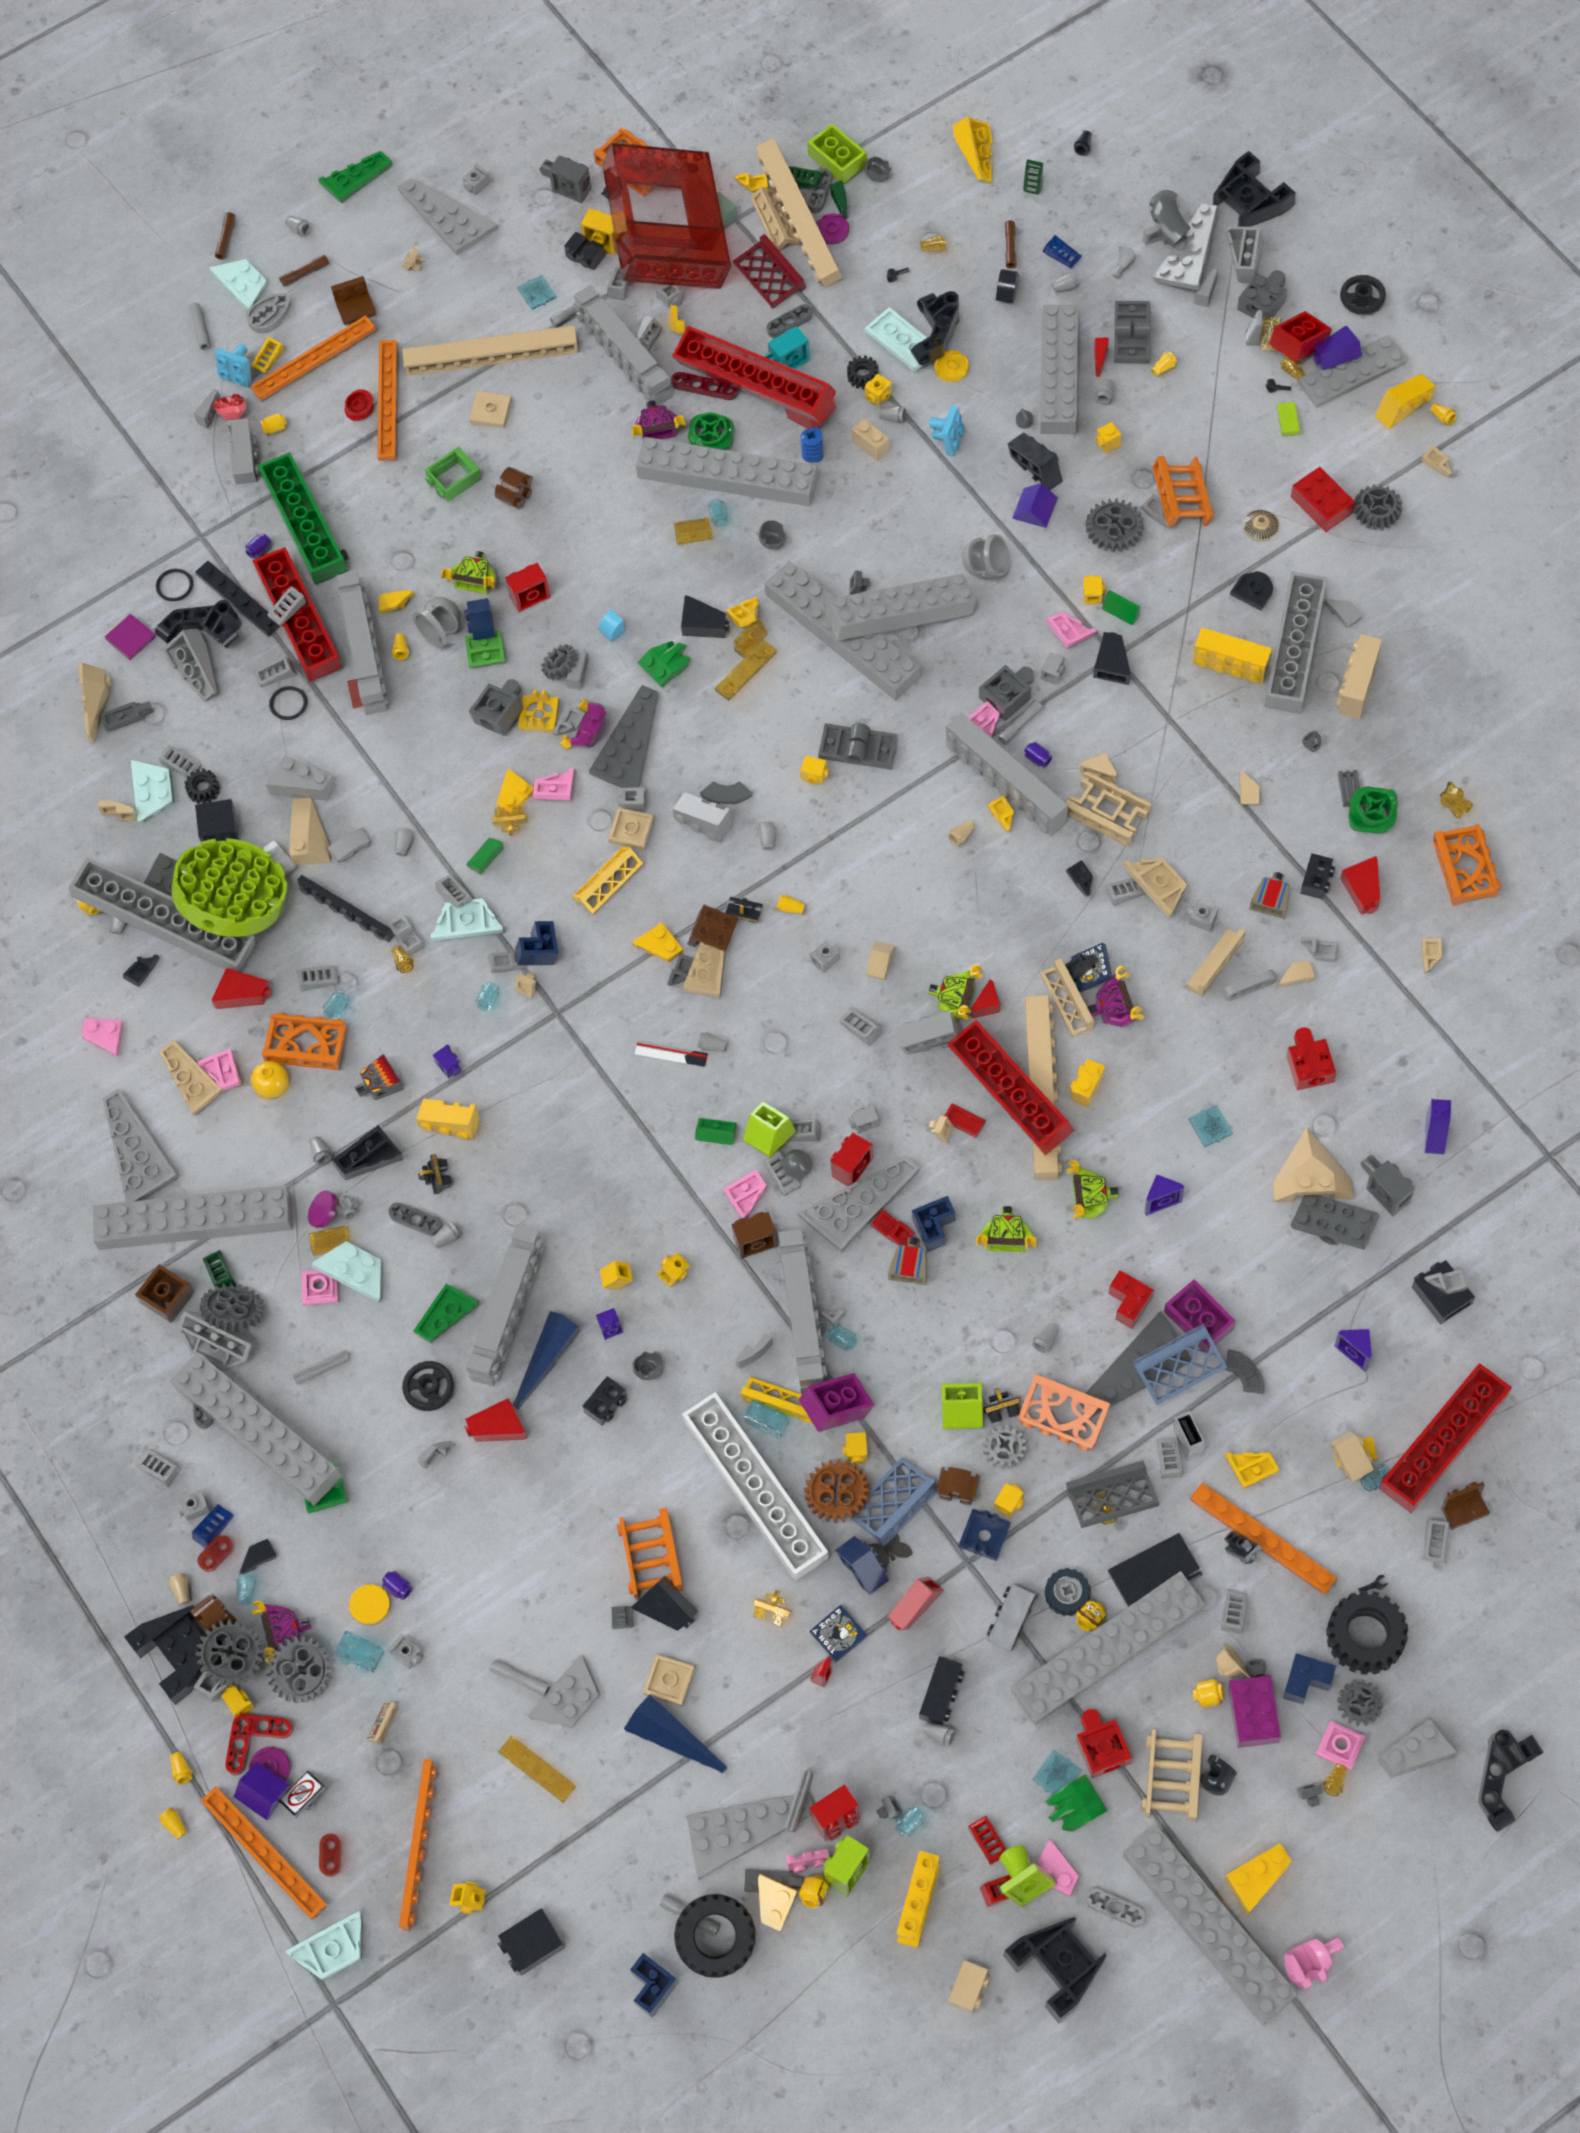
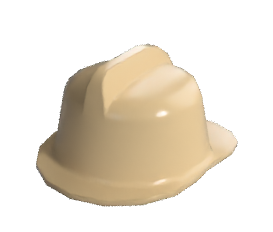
M1227 1643L1223 1644V1650L1216 1657L1220 1675L1233 1678L1244 1673L1250 1678L1235 1650Z

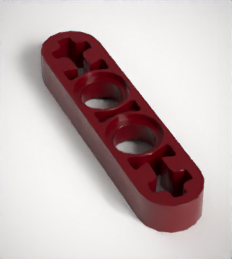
M676 372L671 378L672 386L677 390L724 400H734L738 395L737 388L713 378L684 372ZM700 382L701 385L699 387H693L692 383ZM711 385L718 387L714 391L708 389Z

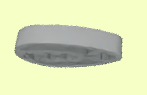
M286 293L273 294L253 304L246 314L249 327L257 333H268L277 328L289 312L291 306L289 295Z

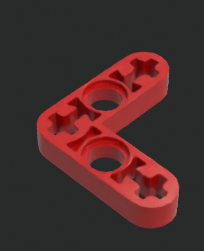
M239 1714V1716L235 1717L232 1722L225 1762L227 1771L234 1776L243 1773L246 1767L251 1736L279 1739L290 1737L293 1732V1726L290 1721L285 1718ZM242 1720H245L247 1726H243L242 1733L246 1734V1736L240 1735L241 1728L238 1723H242ZM262 1721L268 1723V1728L264 1732H260L257 1729L258 1724ZM272 1722H275V1727H282L285 1724L288 1730H284L281 1733L279 1729L273 1728ZM239 1739L243 1740L244 1747L241 1750H235L234 1742ZM232 1753L236 1755H242V1757L238 1756L237 1762L240 1764V1767H236L235 1770H233L232 1766H230L231 1764L235 1763L236 1757L232 1755Z

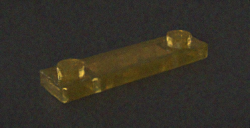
M762 640L715 687V691L729 701L777 653V649L765 640Z
M512 1735L498 1751L500 1755L562 1803L565 1802L576 1788L575 1784Z

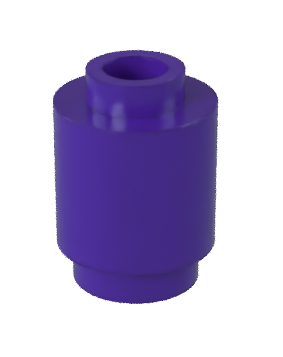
M264 533L257 534L245 545L246 554L250 558H259L270 548L271 540Z
M1037 742L1029 743L1024 750L1025 757L1038 767L1045 768L1052 760L1050 752Z
M396 1571L387 1572L382 1579V1587L397 1599H406L413 1589L410 1582Z

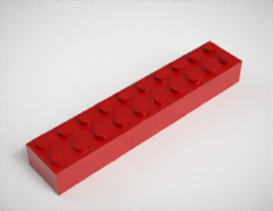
M689 325L672 354V357L685 367L819 423L836 394V390L829 383Z

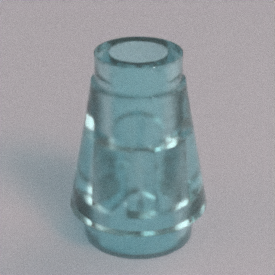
M1385 1464L1374 1468L1372 1472L1360 1479L1361 1485L1369 1492L1377 1490L1390 1469Z
M238 1575V1580H236L238 1604L250 1605L256 1581H254L255 1576Z

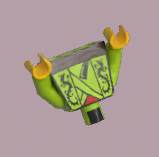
M476 551L474 558L466 556L462 562H459L453 568H444L441 571V579L447 578V581L450 582L453 578L455 589L488 595L489 586L495 588L497 581L494 569L490 567L488 560H484L486 554L481 551Z
M974 964L970 970L946 976L941 986L930 985L928 995L938 997L937 1007L940 1008L941 1012L950 1011L956 1018L967 1020V1013H971L969 1006L975 989V979L973 978L975 976L977 979H980L982 974L978 971L983 970V968L978 964Z
M1071 1160L1067 1165H1070L1072 1168H1068L1066 1172L1068 1174L1075 1173L1073 1175L1075 1206L1071 1211H1075L1076 1214L1073 1218L1075 1220L1079 1217L1093 1220L1107 1209L1108 1199L1118 1198V1187H1106L1105 1177H1101L1099 1174L1079 1166L1076 1160Z
M1003 1206L1001 1215H994L992 1221L986 1223L980 1234L977 1235L975 1244L976 1247L978 1244H983L987 1251L1025 1253V1249L1028 1250L1029 1246H1034L1037 1249V1241L1027 1223L1022 1222L1021 1216H1013V1207Z

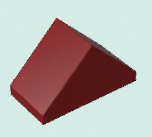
M989 979L970 1009V1017L973 1019L1000 1013L999 999L994 982Z

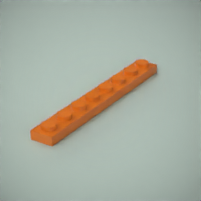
M365 315L250 386L251 390L260 401L264 400L375 332L374 324Z
M396 340L379 341L378 461L396 460Z
M1203 1482L1191 1496L1190 1501L1238 1535L1245 1536L1249 1540L1258 1543L1262 1548V1552L1323 1595H1326L1337 1580V1577Z
M432 1759L423 1760L399 1928L402 1931H410L411 1926L415 1924L416 1913H413L414 1904L418 1903L419 1892L416 1891L417 1883H420L422 1878V1870H419L420 1862H423L425 1857V1849H422L423 1841H427L428 1828H425L426 1820H430L431 1807H429V1800L433 1799L434 1787H431L432 1779H436L437 1766H435Z
M217 1786L200 1800L311 1920L328 1906Z

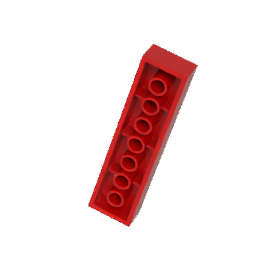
M286 547L252 560L256 573L273 607L291 586L305 598L306 603L282 627L308 681L311 682L342 669L340 658ZM276 613L280 618L282 617L280 613Z
M974 1020L947 1043L954 1055L1044 1155H1047L1075 1131L1069 1121L977 1020Z
M1479 1363L1387 1473L1378 1489L1412 1514L1509 1396L1512 1387Z

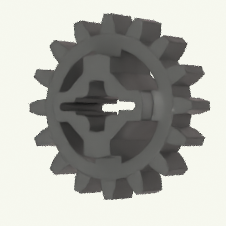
M565 644L564 646L559 645L558 648L554 647L553 652H548L549 656L543 659L545 662L541 664L543 667L541 671L548 679L551 678L554 681L557 678L560 680L561 676L565 677L566 673L571 672V668L576 666L574 662L578 661V653L571 645Z
M1353 1680L1352 1686L1345 1684V1690H1340L1339 1693L1342 1697L1337 1699V1702L1341 1703L1338 1706V1711H1344L1342 1718L1348 1716V1723L1350 1724L1354 1720L1356 1721V1726H1359L1360 1722L1367 1726L1369 1720L1374 1723L1376 1721L1374 1715L1380 1716L1381 1711L1378 1709L1383 1708V1704L1379 1702L1383 1696L1377 1695L1379 1689H1372L1371 1682L1367 1686L1364 1685V1680H1361L1360 1684ZM1352 1692L1353 1699L1346 1702L1347 1696ZM1358 1699L1360 1700V1702H1364V1705L1362 1707L1360 1704H1356ZM1374 1705V1709L1368 1714V1707Z

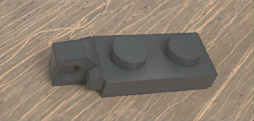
M134 701L100 715L108 732L145 718L146 715L153 713V709L149 701L142 704L140 702L135 703Z
M745 1869L744 1892L759 1893L758 1877L760 1874L796 1889L801 1888L804 1880L803 1878L793 1877V1873L788 1871Z

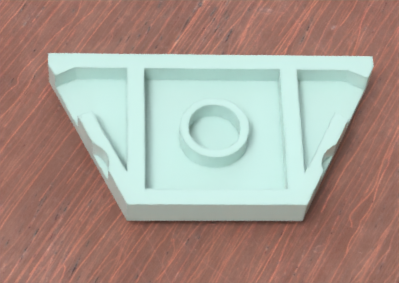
M246 259L209 268L213 276L247 311L256 300L258 301L261 292L267 286L266 279Z
M132 760L131 768L137 822L139 825H142L148 817L156 816L163 809H167L174 804L171 776L167 768Z
M483 898L472 899L459 908H456L450 902L445 903L442 914L436 922L437 926L434 933L431 934V940L439 941L504 932L503 927L498 923L492 911L489 910Z
M345 1241L312 1263L311 1268L377 1302L379 1301L381 1259Z
M358 1911L291 1947L286 1950V1953L323 1981L361 1960V1913Z

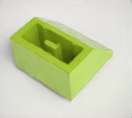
M762 1102L749 1116L743 1141L770 1158L796 1130L788 1116Z
M982 1383L941 1384L943 1430L983 1429Z

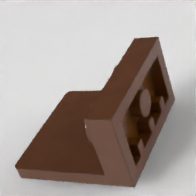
M364 276L331 286L332 294L344 325L355 322L365 315L367 317L376 315Z
M703 904L687 945L694 947L698 941L725 952L738 918Z
M1472 1482L1466 1486V1489L1461 1491L1455 1489L1447 1493L1441 1510L1447 1522H1449L1451 1530L1489 1516L1490 1512L1481 1496L1485 1487L1484 1482L1478 1484L1477 1482Z

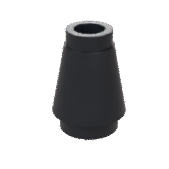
M1083 131L1074 143V151L1078 155H1086L1090 151L1092 137L1090 131Z

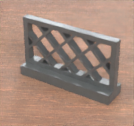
M1144 1461L1066 1482L1067 1495L1073 1505L1081 1528L1159 1506V1501L1147 1474ZM1140 1480H1145L1146 1482L1143 1488L1134 1485V1483ZM1120 1486L1127 1487L1123 1494L1115 1491V1488ZM1131 1489L1140 1492L1136 1499L1127 1496ZM1102 1491L1107 1493L1104 1499L1095 1496L1096 1493ZM1145 1494L1152 1497L1153 1501L1145 1503L1140 1501V1499ZM1111 1495L1120 1498L1117 1504L1108 1501ZM1081 1497L1088 1498L1084 1505L1076 1502V1499ZM1092 1500L1100 1503L1097 1510L1088 1507ZM1124 1500L1133 1503L1129 1508H1124L1121 1504ZM1104 1506L1113 1508L1111 1513L1105 1514L1101 1512ZM1085 1511L1094 1514L1091 1519L1083 1520L1082 1518Z

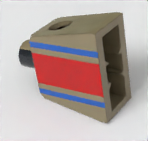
M1274 872L1272 879L1264 877L1251 899L1249 910L1281 919L1285 918L1289 884L1283 882L1284 875L1282 873Z
M909 1237L907 1246H897L888 1271V1280L926 1285V1254L924 1248H918L920 1241L918 1238Z

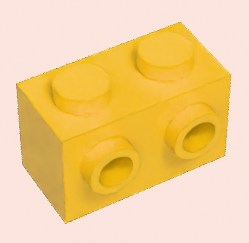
M1087 1059L1085 1064L1080 1065L1077 1072L1079 1076L1077 1080L1072 1081L1069 1088L1072 1101L1089 1107L1104 1077V1065Z

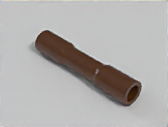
M232 212L225 213L220 240L217 244L215 257L220 260L225 258L230 232L233 228L235 214Z
M1008 220L1005 222L1006 267L1013 269L1016 267L1015 222Z
M324 254L310 263L280 276L279 280L283 286H286L313 270L329 264V261Z

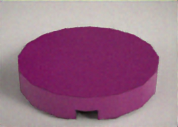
M826 214L816 222L826 244H839L848 237L849 223L840 214Z
M324 1190L315 1196L308 1210V1223L311 1226L323 1228L331 1222L336 1212L334 1207L338 1204L337 1196L334 1193Z
M265 1747L260 1749L253 1755L249 1763V1769L256 1762H259L285 1781L290 1775V1760L284 1751L278 1748Z

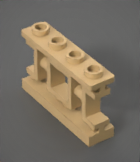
M1086 772L1080 785L1086 791L1080 800L1071 795L1070 800L1066 801L1068 805L1067 816L1129 847L1137 830L1131 824L1137 816L1146 819L1147 815L1151 813V804L1146 799L1138 798L1130 791L1117 787L1113 782L1101 779L1095 773ZM1094 788L1102 792L1098 798L1091 795ZM1104 799L1118 806L1113 816L1098 809ZM1086 801L1094 804L1091 811L1082 807ZM1126 805L1134 808L1131 815L1123 811ZM1119 817L1126 821L1123 827L1115 824Z

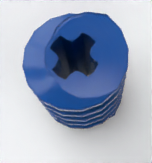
M818 427L804 430L800 435L801 456L806 462L821 461L824 457L821 430Z

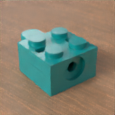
M796 326L788 329L781 336L773 338L768 343L769 353L764 355L768 359L797 369L810 361L809 340Z

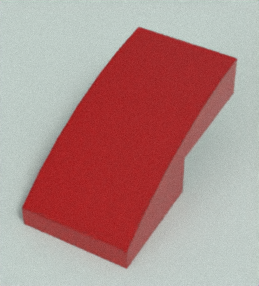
M881 1210L870 1224L872 1228L896 1245L905 1246L908 1238L915 1234L902 1221H897L885 1210Z

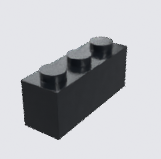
M941 1656L938 1657L919 1712V1719L944 1725L945 1721H949L952 1710L949 1709L951 1702L955 1703L959 1692L956 1690L957 1684L962 1683L965 1671H962L963 1664Z

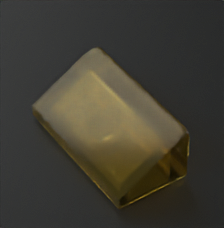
M709 518L674 523L677 545L712 540Z
M759 618L752 622L733 641L734 651L743 658L768 635Z
M346 1225L309 1233L310 1247L314 1256L328 1253L345 1241L350 1243L348 1226Z

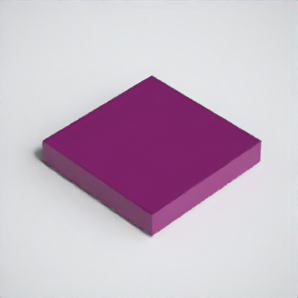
M131 613L104 636L112 646L129 660L156 638L155 634Z

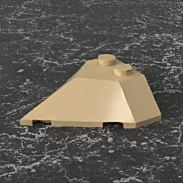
M1306 1127L1273 1182L1274 1202H1293L1297 1195L1333 1194V1200L1353 1199L1351 1178Z

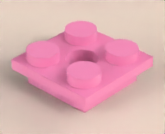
M317 1270L301 1271L303 1306L338 1302V1282ZM323 1282L324 1287L322 1289H315V1284Z
M1330 1720L1316 1755L1351 1771L1365 1736ZM1343 1740L1347 1748L1340 1750L1336 1747L1335 1742Z

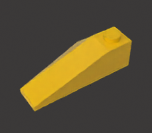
M965 117L952 125L954 138L978 180L991 183L992 164L990 157L993 156V151L990 150V145L993 143L990 124L971 117Z

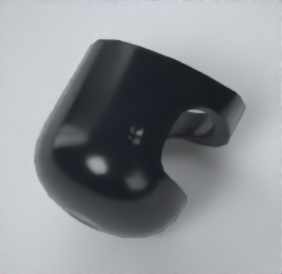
M1210 1755L1207 1760L1210 1765V1771L1208 1775H1201L1200 1782L1202 1787L1210 1794L1222 1796L1230 1789L1237 1772L1221 1758Z

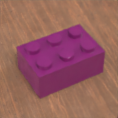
M1195 1279L1165 1303L1164 1313L1184 1333L1204 1323L1216 1345L1234 1330L1236 1321ZM1207 1338L1199 1342L1198 1347L1200 1350L1208 1352L1210 1343Z
M855 1373L808 1386L799 1398V1402L818 1432L864 1419L874 1406Z
M1271 1675L1229 1680L1228 1693L1237 1748L1279 1743L1281 1734Z

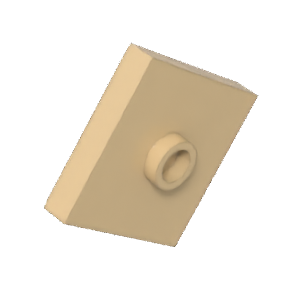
M477 391L469 419L470 423L504 428L512 400L511 395Z
M618 808L608 842L644 850L654 815Z
M656 1654L643 1690V1695L648 1696L650 1694L656 1699L683 1706L695 1666Z

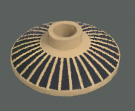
M1254 510L1248 513L1243 520L1245 534L1256 541H1266L1273 538L1279 529L1277 517L1267 510Z

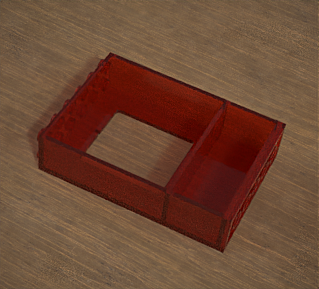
M611 143L602 164L622 280L626 282L721 289L731 269V262L709 152ZM654 183L658 187L681 189L688 225L634 221L628 184L653 186Z

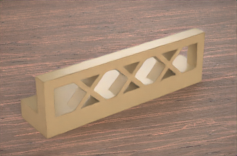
M760 187L751 200L771 242L779 251L787 243L798 245L799 243L794 235L796 232L794 229L792 230L788 222L789 217L785 216L781 208L783 205L778 202L775 196L777 192Z
M1228 928L1186 984V988L1203 997L1243 943L1245 930L1240 928L1236 933Z
M1061 958L1055 960L1054 967L1040 972V976L1072 1037L1092 1030L1094 1020ZM1056 972L1058 976L1057 983L1049 981L1047 975ZM1057 988L1065 990L1067 993L1065 999L1056 996ZM1065 1004L1074 1007L1073 1014L1064 1011ZM1073 1020L1082 1022L1084 1027L1074 1030L1072 1027Z

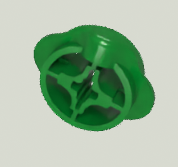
M717 413L698 414L690 421L688 440L691 445L725 450L732 443L733 423L728 417ZM703 428V430L700 432V435L698 436L699 430ZM724 429L723 434L719 437L721 430Z
M1370 786L1356 790L1350 799L1349 825L1351 829L1376 834L1389 831L1397 818L1398 800L1396 792L1392 789Z

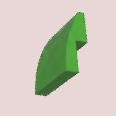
M500 630L495 631V637L474 640L473 635L465 636L469 668L505 662Z

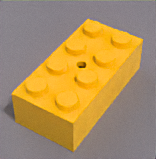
M1201 627L1194 646L1193 663L1202 668L1213 669L1218 673H1227L1235 678H1243L1252 683L1263 684L1270 666L1272 648Z

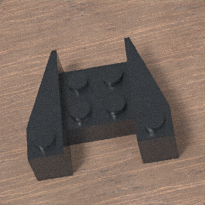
M1247 151L1235 161L1213 194V205L1218 206L1225 201L1240 215L1238 217V227H1251L1284 214L1295 205L1296 192L1285 182L1271 192L1255 178L1260 173V160L1250 151Z
M194 1605L142 1623L124 1636L140 1659L157 1646L175 1669L172 1674L159 1683L175 1705L193 1692L195 1684L203 1674L200 1672V1669L204 1665H197V1661L202 1658L196 1656L197 1652H201L197 1648V1644H203L200 1640L202 1635L190 1621L194 1618L190 1612ZM218 1638L217 1644L221 1646L222 1642ZM212 1648V1651L217 1652L218 1649Z
M1075 1917L1020 1937L1005 1949L1003 1957L1016 1972H1019L1035 1958L1058 1986L1060 1991L1052 1996L1045 2005V2008L1058 2024L1076 2010L1107 1956L1104 1953L1095 1960L1070 1929L1076 1923L1077 1919Z

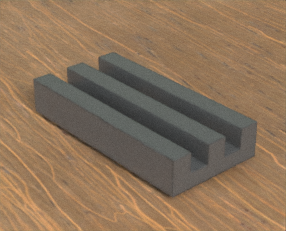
M1348 770L1345 773L1338 771L1343 807L1350 806V802H1347L1343 777L1347 779L1349 798L1351 799L1353 795L1351 777L1354 779L1355 791L1360 788L1357 770H1353V772Z

